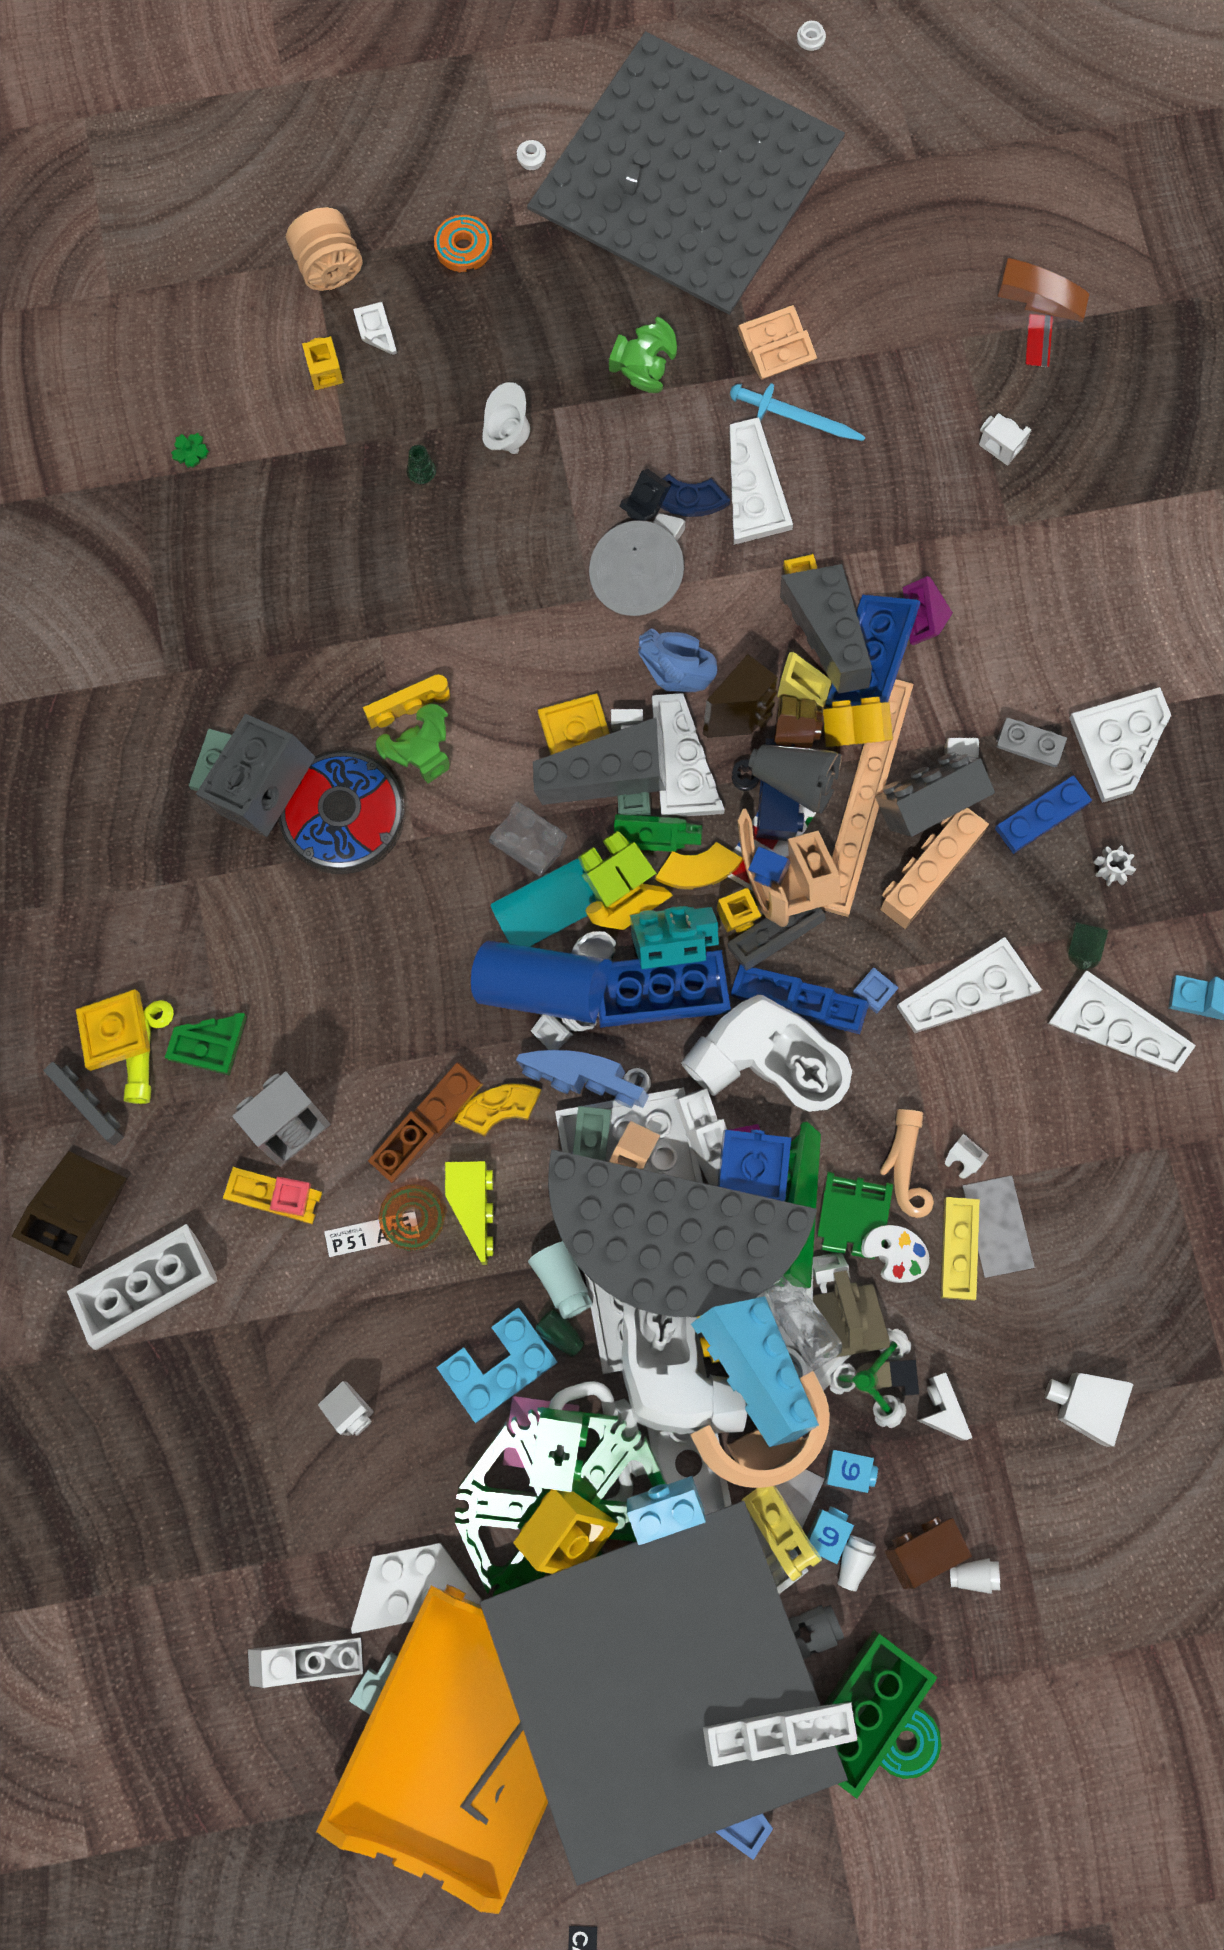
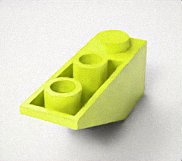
M485 1161L445 1162V1196L482 1265H488V1256L494 1255L493 1236H487V1223H493L494 1219L493 1203H487V1190H493V1170H487Z

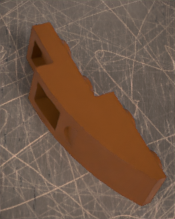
M457 1062L416 1110L411 1111L368 1162L391 1183L395 1182L456 1120L463 1107L483 1086V1083L460 1062Z

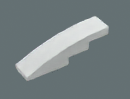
M705 1088L674 1099L687 1137L709 1185L717 1186L723 1130H727L724 1119H717L708 1089Z
M850 1702L773 1713L703 1727L708 1764L713 1767L746 1759L754 1761L781 1754L794 1755L857 1741Z

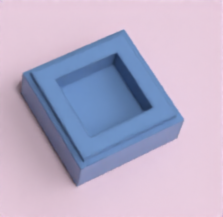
M873 967L852 994L858 999L867 1000L869 1003L868 1007L877 1014L897 991L898 987Z

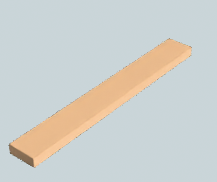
M898 679L895 680L888 701L890 702L893 740L864 743L832 855V860L840 874L841 901L820 907L824 911L846 917L849 916L879 809L875 796L884 792L883 787H885L903 724L913 688L912 683Z

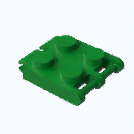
M827 1172L817 1230V1238H823L821 1250L845 1254L847 1243L852 1244V1256L866 1258L861 1250L862 1241L872 1229L887 1226L893 1183L886 1182L885 1185L863 1182L864 1178L860 1177L853 1180L836 1177L833 1172ZM833 1183L854 1186L855 1188L852 1190L832 1185ZM862 1188L884 1192V1195L863 1192ZM885 1240L881 1241V1245L883 1248Z

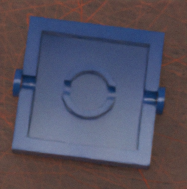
M723 1130L717 1186L785 1202L791 1138L765 1135V1131L751 1130V1133Z

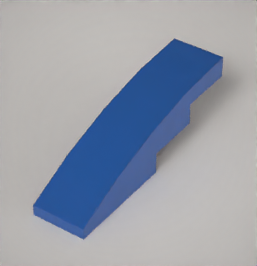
M742 965L739 966L731 991V996L744 1001L756 995H764L807 1021L856 1034L861 1033L869 1006L867 1000L837 994L834 989L804 983L797 977L753 967L746 971Z

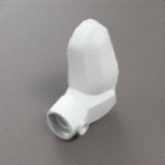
M756 995L749 998L724 1015L706 1037H700L681 1062L689 1075L702 1088H707L708 1092L713 1096L740 1077L741 1070L750 1067L759 1077L776 1085L795 1106L808 1112L827 1110L839 1103L850 1087L852 1075L848 1057L837 1046L827 1041L801 1016L764 995Z
M623 1303L621 1368L635 1421L654 1430L681 1434L694 1433L707 1425L711 1426L714 1434L743 1432L747 1419V1411L745 1410L747 1403L742 1395L736 1390H732L727 1382L728 1378L710 1375L707 1378L697 1372L696 1332L691 1325L697 1317L657 1315Z

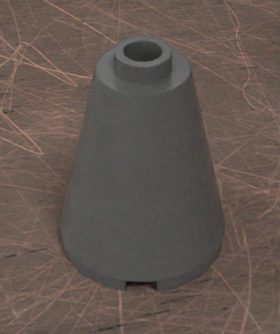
M762 745L759 750H753L749 760V767L752 768V774L813 813L821 814L826 809L834 790L831 787L834 779L838 780L842 755L830 750Z

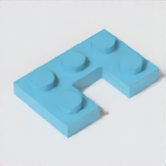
M519 1307L491 1327L511 1355L483 1375L465 1348H462L436 1367L475 1423L479 1422L558 1363Z

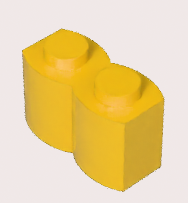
M880 697L862 698L861 705L851 706V700L832 702V708L823 709L826 747L893 740L890 702L880 703Z

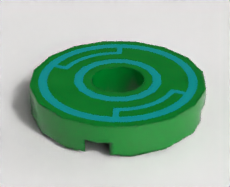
M919 1707L903 1729V1731H910L914 1734L915 1744L913 1748L908 1751H902L898 1749L895 1741L880 1764L889 1774L902 1779L918 1778L929 1772L938 1761L942 1747L940 1731L934 1719Z

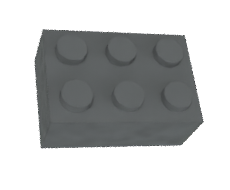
M952 752L938 759L939 764L931 768L926 766L913 771L910 774V779L902 783L901 781H895L883 787L884 792L875 796L889 830L912 837L995 794L981 758L971 757L967 754L959 755Z

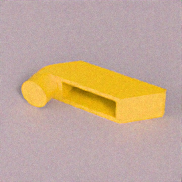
M642 883L608 907H605L601 901L591 903L585 911L593 924L624 930L631 925L630 915L653 910L673 895L662 886Z

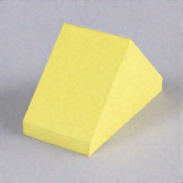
M789 652L777 697H795L797 701H800L801 698L815 700L817 708L824 709L832 682L827 676L796 653Z

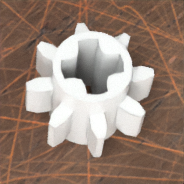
M1122 845L1114 851L1107 846L1102 851L1104 857L1098 856L1094 861V864L1100 866L1095 876L1105 879L1107 886L1117 880L1119 884L1124 885L1127 881L1126 875H1132L1136 871V868L1130 866L1134 855H1128L1124 852ZM1110 863L1112 865L1118 864L1120 868H1118L1117 866L1112 868L1110 866Z

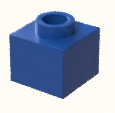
M758 846L748 870L751 874L755 875L753 879L755 882L771 888L773 883L781 886L791 862L784 856Z

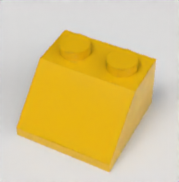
M551 1489L543 1497L540 1506L530 1520L523 1525L520 1534L513 1544L536 1571L554 1574L595 1558L618 1523L575 1492Z

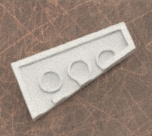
M684 694L652 695L653 718H657L663 734L666 791H659L661 817L672 818L724 814L725 809L717 793L716 784L707 765L702 745H700L697 737L696 728Z
M1087 970L1048 1022L1052 1026L1174 1073L1180 1069L1196 1046Z

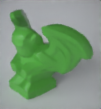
M660 317L655 318V324L637 328V339L627 341L625 336L618 335L609 358L610 372L616 373L621 370L622 374L631 380L632 386L649 393H660L663 390V384L659 380L664 375L666 360L656 356L659 351H664L671 360H674L677 354V341L674 331Z
M427 704L421 707L416 713V719L424 723L421 730L418 725L414 728H409L399 738L395 739L397 742H393L388 734H383L376 740L377 752L383 760L389 758L404 767L412 764L420 769L421 776L429 784L449 770V758L444 752H440L439 743L446 740L444 718L448 717V713L437 704Z

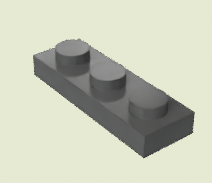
M819 907L789 916L788 925L785 927H780L768 918H765L728 942L729 951L747 971L825 921V913Z
M52 1062L43 1070L107 1142L115 1146L124 1138L118 1131V1128L122 1126L120 1122L109 1111L106 1114L100 1111L97 1107L100 1100L88 1088L84 1091L81 1090L75 1083L79 1080V1077L69 1066L65 1065L62 1068L55 1062Z

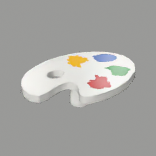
M895 1225L880 1226L867 1233L862 1241L861 1250L864 1257L872 1258L879 1256L880 1260L886 1263L881 1271V1277L887 1281L896 1283L911 1282L922 1277L928 1269L930 1257L926 1245L916 1234L906 1228ZM882 1240H886L888 1242V1247L886 1249L883 1248L881 1245Z

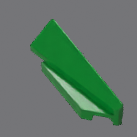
M803 1122L800 1125V1134L791 1142L785 1202L816 1208L821 1134L810 1123ZM815 1219L800 1254L790 1268L776 1282L805 1289L811 1287Z

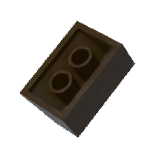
M747 654L706 700L703 735L707 738L750 735L757 727L763 729L773 716L771 710L775 705L773 699L778 692L776 690L778 677Z

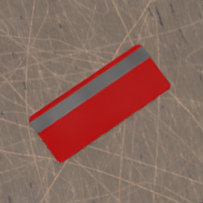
M1029 315L1026 365L1049 367L1052 316Z

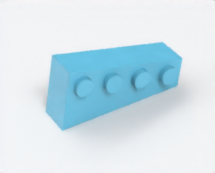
M765 1296L712 1307L691 1323L697 1335L702 1332L710 1347L707 1350L713 1360L719 1359L730 1376L727 1382L732 1390L739 1392L746 1401L745 1410L769 1447L796 1441L819 1426Z

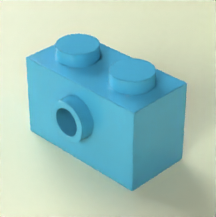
M693 1476L670 1484L657 1485L647 1492L627 1498V1515L638 1545L706 1522L704 1507Z

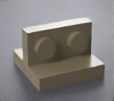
M847 1270L833 1273L834 1291L813 1295V1324L823 1360L889 1348L890 1339L874 1285L857 1287L856 1282L850 1283Z

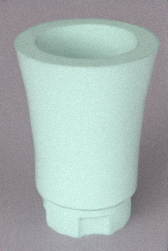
M563 1241L546 1247L528 1260L529 1265L547 1290L555 1308H559L563 1319L572 1318L592 1306V1301L587 1294L589 1291L582 1279L578 1266L568 1253Z

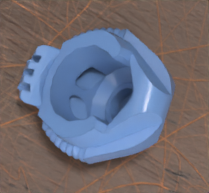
M650 629L639 636L640 647L638 648V653L658 686L664 690L698 692L705 690L714 680L717 674V660L713 654L699 647V640L697 638L678 632L659 634L654 629Z

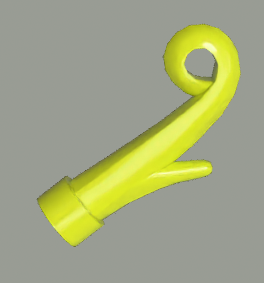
M154 1001L143 1011L149 1045L151 1027L163 1028L172 1021L174 1016L173 1008L167 1001ZM163 1011L161 1018L155 1020L154 1017L157 1013ZM150 1051L126 1059L128 1080L124 1089L125 1102L133 1104L150 1103Z

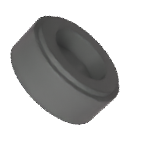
M629 163L623 194L631 196L635 194L641 169L640 165Z

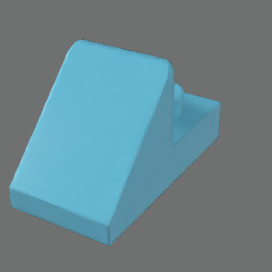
M1176 975L1172 982L1168 1008L1224 1020V980L1215 976L1208 982Z

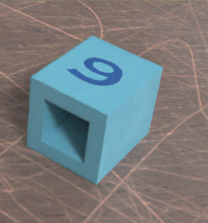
M830 1450L824 1484L868 1493L869 1486L875 1487L878 1467L873 1466L874 1458Z
M830 1506L828 1512L819 1509L807 1537L821 1557L837 1564L854 1525L846 1522L849 1515Z

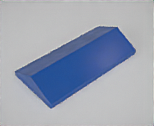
M862 595L856 613L872 665L870 686L865 689L838 693L832 683L826 701L827 707L832 708V702L851 700V706L861 705L862 698L880 697V703L889 701L921 604L919 600Z

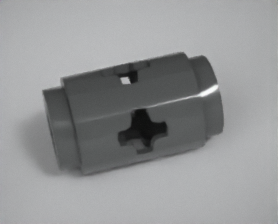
M822 1605L802 1612L799 1616L788 1618L803 1660L814 1653H820L837 1646V1641L844 1639L843 1632L831 1605L824 1608ZM806 1627L808 1631H815L810 1634L812 1641L805 1643L803 1638L797 1639L801 1635L800 1628Z

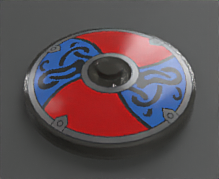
M330 751L315 756L314 761L278 821L282 835L289 848L305 864L326 873L350 874L372 867L384 859L394 848L404 827L405 803L397 780L381 762L356 751Z

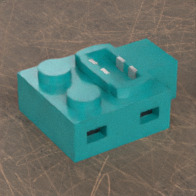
M677 906L667 908L664 911L646 910L639 914L630 915L631 936L641 969L706 961L705 947L719 945L718 922L712 907L694 909V907Z

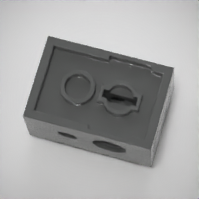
M245 714L196 795L219 815L268 837L314 761L315 756L293 734Z

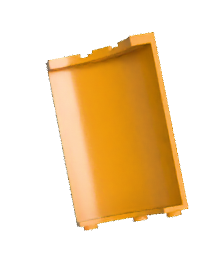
M447 1584L444 1590L431 1585L316 1832L342 1850L375 1858L377 1853H381L393 1858L392 1864L420 1878L426 1873L439 1881L443 1880L444 1883L441 1889L461 1899L479 1912L499 1914L548 1805V1800L523 1730L470 1804L488 1819L487 1825L480 1820L478 1821L460 1807L518 1726L520 1719L481 1605L465 1599L466 1593ZM505 1785L496 1803V1793L500 1787Z

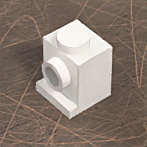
M998 413L995 418L992 416L988 417L982 425L980 431L983 434L979 445L1008 466L1026 445L1031 429L1026 427L1024 430H1021L1012 419L1005 418Z

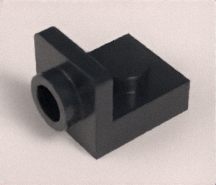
M647 468L641 471L630 497L623 499L619 506L633 520L647 521L657 516L671 485Z

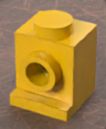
M331 336L314 338L310 342L302 344L315 390L344 383Z
M748 887L718 900L717 912L726 932L734 929L736 932L745 931L754 925L753 921L761 918V914Z

